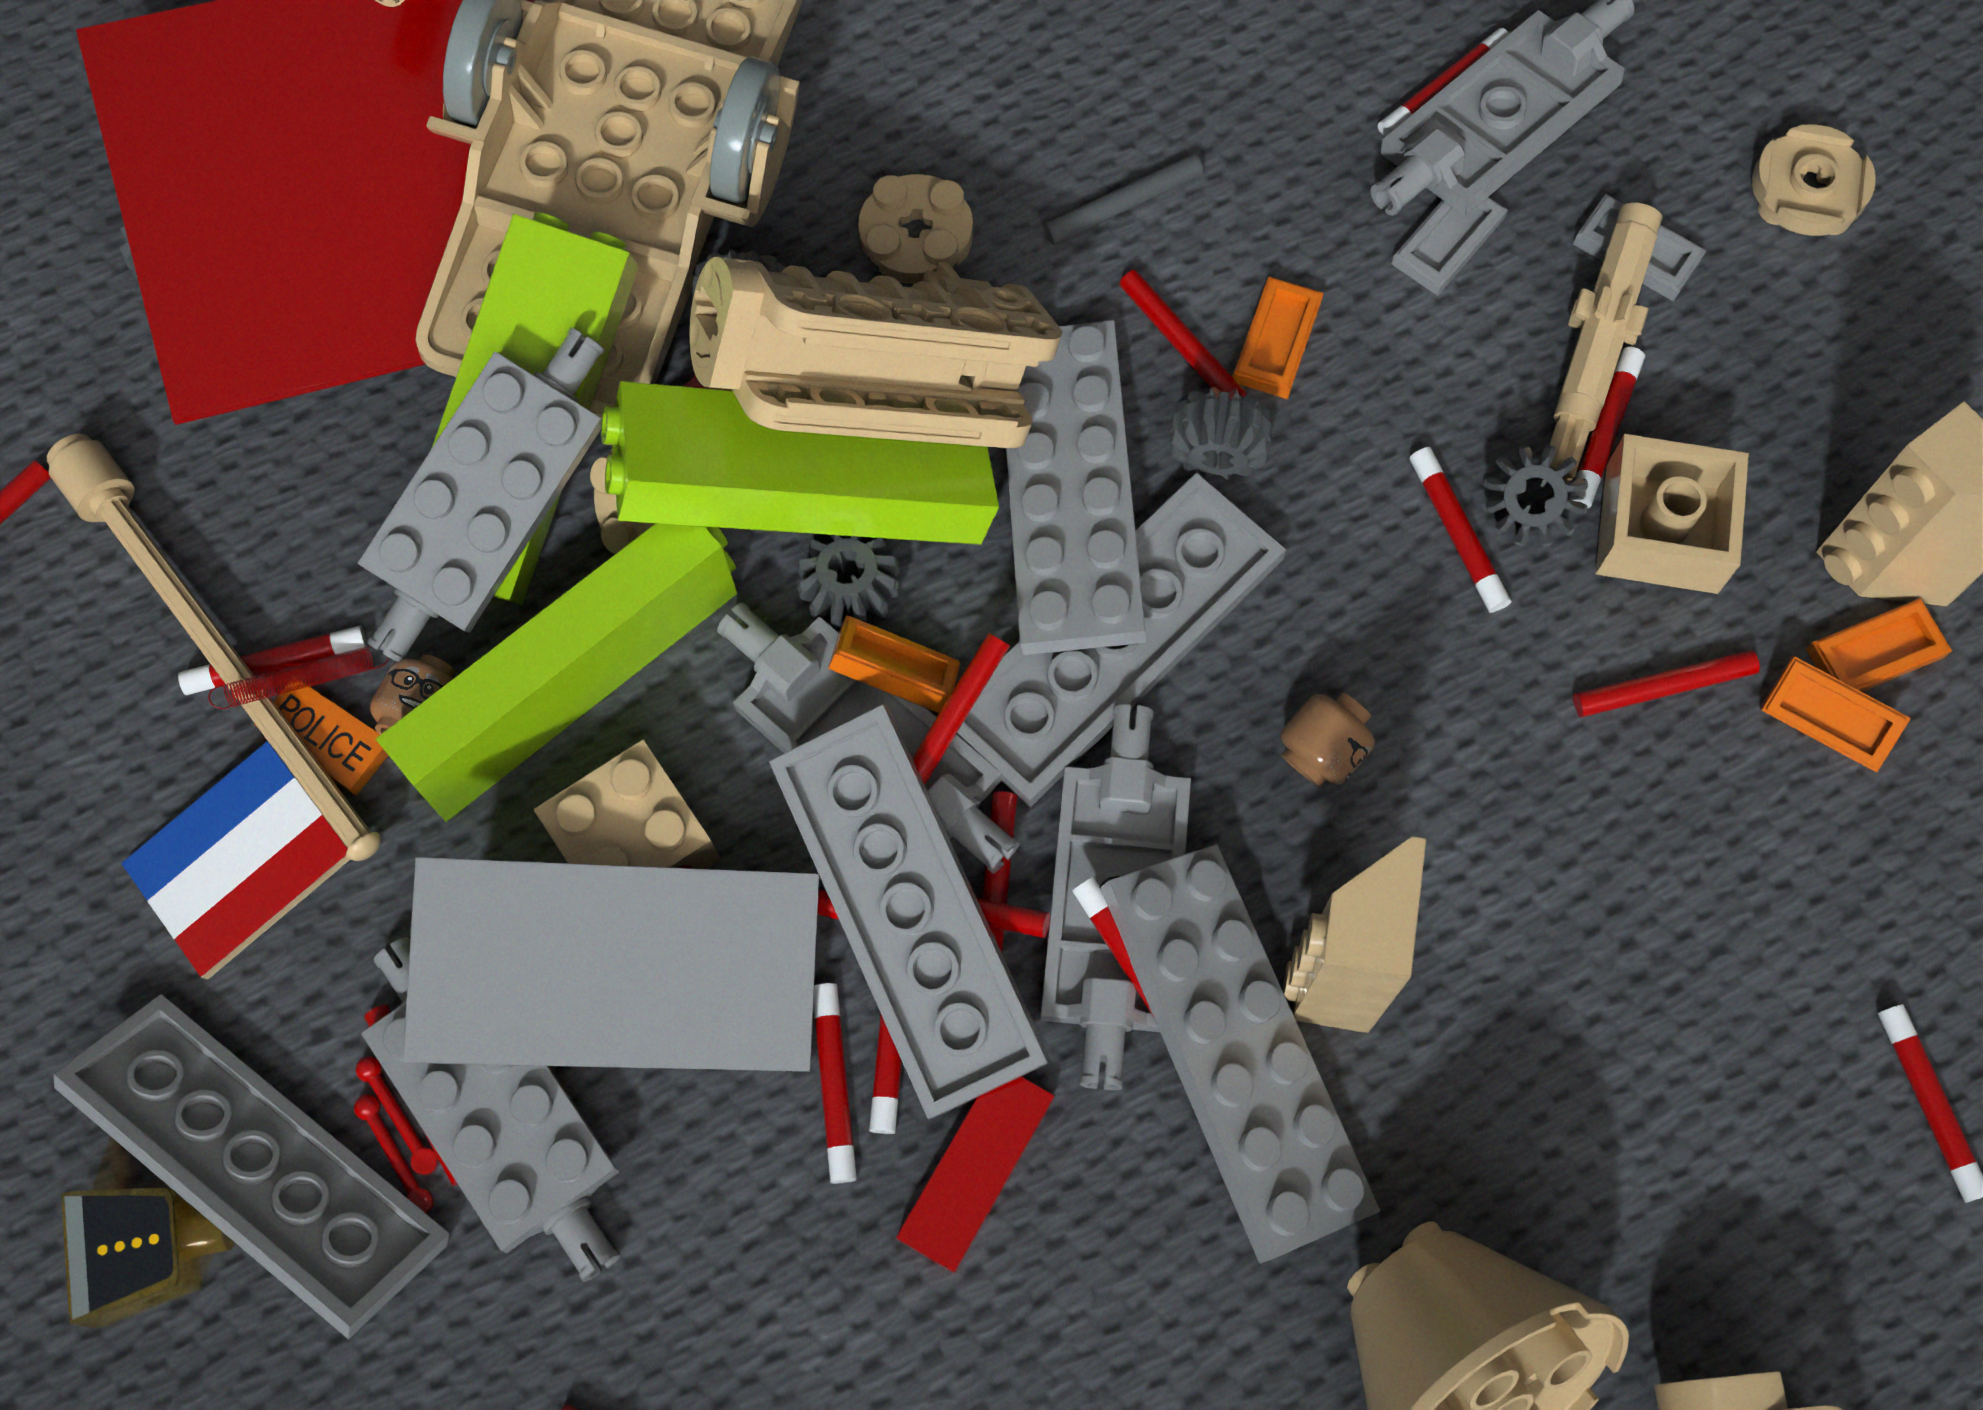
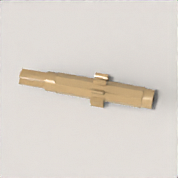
M1627 203L1620 208L1594 290L1592 292L1584 288L1581 289L1569 319V326L1581 328L1553 416L1556 426L1550 445L1555 446L1556 450L1549 468L1556 471L1562 462L1569 457H1573L1577 461L1575 468L1562 477L1565 484L1575 478L1588 434L1596 428L1623 343L1636 344L1637 337L1642 333L1649 311L1647 307L1637 306L1636 302L1658 236L1657 233L1662 221V215L1657 209L1646 204Z

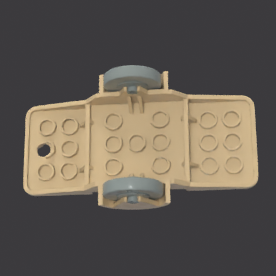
M462 0L451 29L444 62L443 119L430 116L426 126L434 134L471 144L469 149L463 201L417 327L416 343L424 363L437 372L457 377L512 215L516 214L533 219L534 213L540 212L566 222L570 226L568 232L590 239L592 232L597 231L620 239L627 244L625 251L630 252L639 266L590 412L602 419L604 407H614L620 381L656 384L691 293L692 279L694 277L693 271L714 216L753 227L762 217L773 193L792 129L800 83L799 81L780 76L777 66L803 0H535L534 3L525 0Z

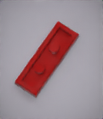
M1019 1077L977 1097L896 1239L955 1274L1054 1101V1095L1027 1079Z

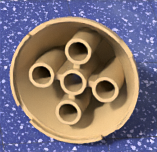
M1426 1222L1413 1229L1405 1238L1402 1248L1390 1255L1381 1264L1371 1263L1359 1269L1351 1277L1347 1285V1290L1353 1296L1350 1314L1368 1410H1590L1599 1400L1591 1389L1592 1385L1606 1365L1613 1373L1618 1372L1627 1353L1629 1333L1626 1325L1613 1309L1459 1233L1443 1231L1436 1222Z

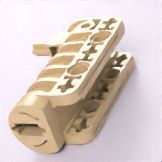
M725 257L711 258L700 273L692 301L689 332L691 360L698 381L704 387L732 389L745 414L752 421L764 427L781 431L1000 448H1019L1024 446L1033 419L1024 407V397L1015 390L1019 388L1026 366L1037 367L1039 361L1054 359L1063 334L1061 328L1025 286L1006 284L1002 287H992L987 281L962 279L947 262H938L936 271L926 270L923 281L915 283L912 287H902L898 280L889 276H876L868 283L858 282L856 277L850 272L833 271L823 278L813 276L805 267L792 265L779 273L767 271L765 266L758 261Z

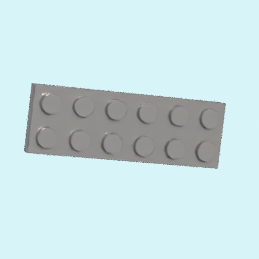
M1114 320L1059 326L1063 334L1054 359L1039 361L1037 367L1026 366L1019 388L1015 390L1024 397V407L1033 419L1024 446L1006 448L1019 634L1023 655L1147 643Z
M1198 473L1193 475L1135 531L1147 643L1023 655L1019 641L1002 658L956 735L1001 773L1002 782L1030 808L1064 775L1065 767H1072L1113 727L1114 717L1112 714L1115 706L1130 704L1132 709L1284 560L1286 549Z
M882 704L769 761L927 1118H935L1050 1063L1051 1059L889 707Z
M1216 844L1109 880L1099 889L1119 930L1133 970L1259 1264L1277 1258L1380 1212L1218 845Z
M162 994L54 1073V1088L348 1340L447 1247L450 1233Z

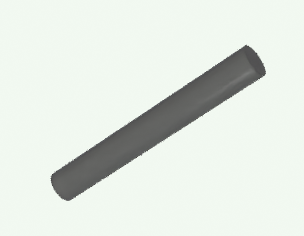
M1196 154L1187 156L1043 225L1045 234L1052 245L1066 240L1203 175L1201 161Z

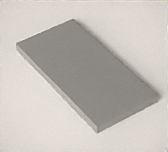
M416 857L403 1063L810 1071L819 874Z

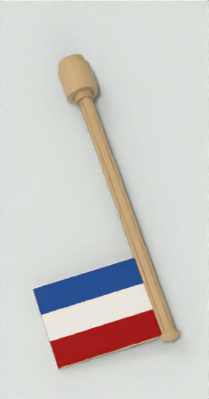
M85 434L69 435L55 443L47 455L49 475L79 517L87 522L101 521L107 523L226 685L237 680L252 678L254 676L128 508L134 496V486L103 444L99 441L91 440ZM270 697L242 705L265 736L267 742L121 863L199 976L204 979H209L349 860L362 861L368 859L377 852L381 844L380 834L378 832H371Z

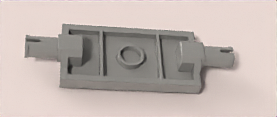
M1597 0L1581 14L1575 12L1558 21H1554L1539 10L1382 139L1381 155L1398 167L1381 181L1372 185L1370 192L1374 203L1382 209L1389 202H1392L1386 208L1385 213L1394 216L1426 188L1464 216L1468 215L1622 84L1625 68L1606 55L1603 48V39L1620 24L1633 16V1L1615 0L1612 3V0Z
M570 327L567 332L568 335L542 374L535 372L532 375L497 352L493 353L357 563L396 588L394 593L398 596L373 636L367 641L376 650L381 649L383 654L397 662L405 659V655L431 616L437 619L440 615L463 631L471 632L600 432L602 419L576 403L578 398L574 394L599 355H602L605 349L589 337L584 338L583 334L576 329Z
M739 603L731 609L738 616L736 620L732 619L728 614L721 620L717 632L722 637L727 638L755 663L754 671L756 675L751 685L733 702L734 707L741 716L784 754L883 704L889 707L910 755L913 757L936 719V716L925 707L828 669L838 632L821 617H818L802 634L789 637L787 634L779 636L751 612L745 603ZM955 735L925 787L949 839L954 837L985 864L991 873H996L1004 865L1001 861L1003 856L1009 860L1020 844L978 809L980 803L1002 781L1001 773L958 735Z
M1123 704L1113 708L1112 715L1114 720L1110 758L1105 759L1103 766L1091 769L1065 767L1041 1021L1080 1024L1081 1027L1086 1028L1083 1068L1079 1084L1092 1089H1097L1100 1062H1104L1106 1065L1104 1090L1123 1089L1122 1069L1126 1032L1131 1030L1160 1031L1154 1017L1139 996L1133 983L1128 979L1072 890L1092 877L1095 878L1101 887L1109 880L1183 856L1186 851L1191 778L1165 776L1154 770L1153 764L1148 761L1151 721L1153 720L1154 712L1149 707L1137 705L1134 730L1129 728L1131 705Z
M405 937L394 941L390 945L403 966L401 967L393 955L390 956L385 948L375 956L374 963L382 970L402 1003L400 1007L361 1033L499 1249L508 1253L529 1237L542 1231L546 1235L554 1234L580 1273L579 1277L581 1280L586 1282L601 1273V1270L588 1252V1248L591 1249L601 1265L605 1264L607 1268L614 1264L620 1255L617 1250L613 1249L587 1210L591 1206L589 1198L598 1187L618 1174L619 1170L549 1066L403 1063L410 938Z

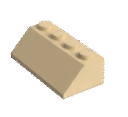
M1963 401L1910 442L1816 551L1824 560L1825 568L1832 578L1843 585H1849L1861 597L1912 602L1921 598L1924 604L1948 606L1983 574V419L1967 403Z
M1410 837L1333 892L1322 914H1311L1308 930H1303L1300 946H1295L1292 961L1287 962L1282 991L1286 1000L1293 1001L1292 1013L1296 1021L1369 1033L1411 978L1426 846L1425 838Z

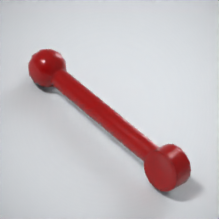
M372 1056L361 1058L356 1064V1075L361 1081L369 1082L413 1155L410 1163L412 1169L421 1175L433 1173L439 1165V1160L434 1150L423 1146L380 1076L382 1070L380 1062Z
M371 1094L360 1096L354 1104L355 1115L359 1119L368 1122L408 1194L407 1199L424 1213L428 1214L434 1206V1197L429 1191L420 1188L378 1114L380 1110L379 1100Z

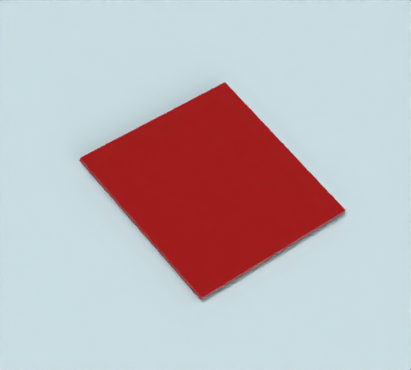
M216 0L76 29L169 408L175 425L426 365L420 357L416 343L417 327L463 201L469 149L471 144L434 134L429 131L426 124L430 116L443 119L444 62L451 29L462 0H404L402 4L396 7L384 6L375 0ZM525 0V1H529V2L534 3L535 0Z

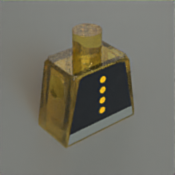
M172 1188L88 1190L61 1193L69 1324L90 1328L105 1327L199 1290L202 1286L199 1257L232 1250L234 1241L205 1216H196L195 1208Z

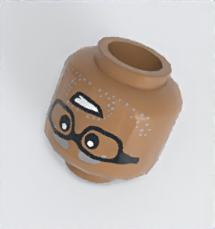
M422 655L420 660L406 658L399 662L395 661L370 703V712L377 722L375 726L379 735L384 733L453 680L455 670L445 661L431 655Z
M1344 692L1336 700L1325 694H1314L1307 699L1282 729L1280 738L1286 749L1281 754V757L1319 788L1325 781L1336 785L1343 784L1375 746L1373 734L1365 726L1372 715L1361 704Z

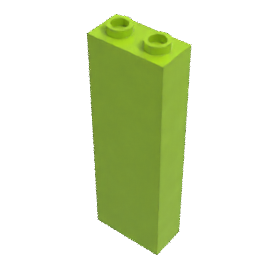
M535 212L533 219L516 214L512 215L433 446L494 352L502 355L532 375L535 372L542 374L568 335L567 332L570 327L581 332L584 338L589 337L605 349L602 355H599L574 394L578 398L576 403L590 411L639 268L630 252L625 251L627 247L625 242L597 231L592 232L590 239L568 232L570 226L566 222L540 212ZM561 492L494 594V597L522 606Z
M620 381L614 407L605 406L603 410L601 424L602 443L612 445L613 456L609 455L606 462L605 490L606 494L616 495L618 521L981 545L999 509L987 446L770 429L752 421L745 414L734 392L728 390Z
M654 524L376 738V741L445 822L449 821L738 594L731 575L736 566L723 549L728 545L726 537L719 527Z

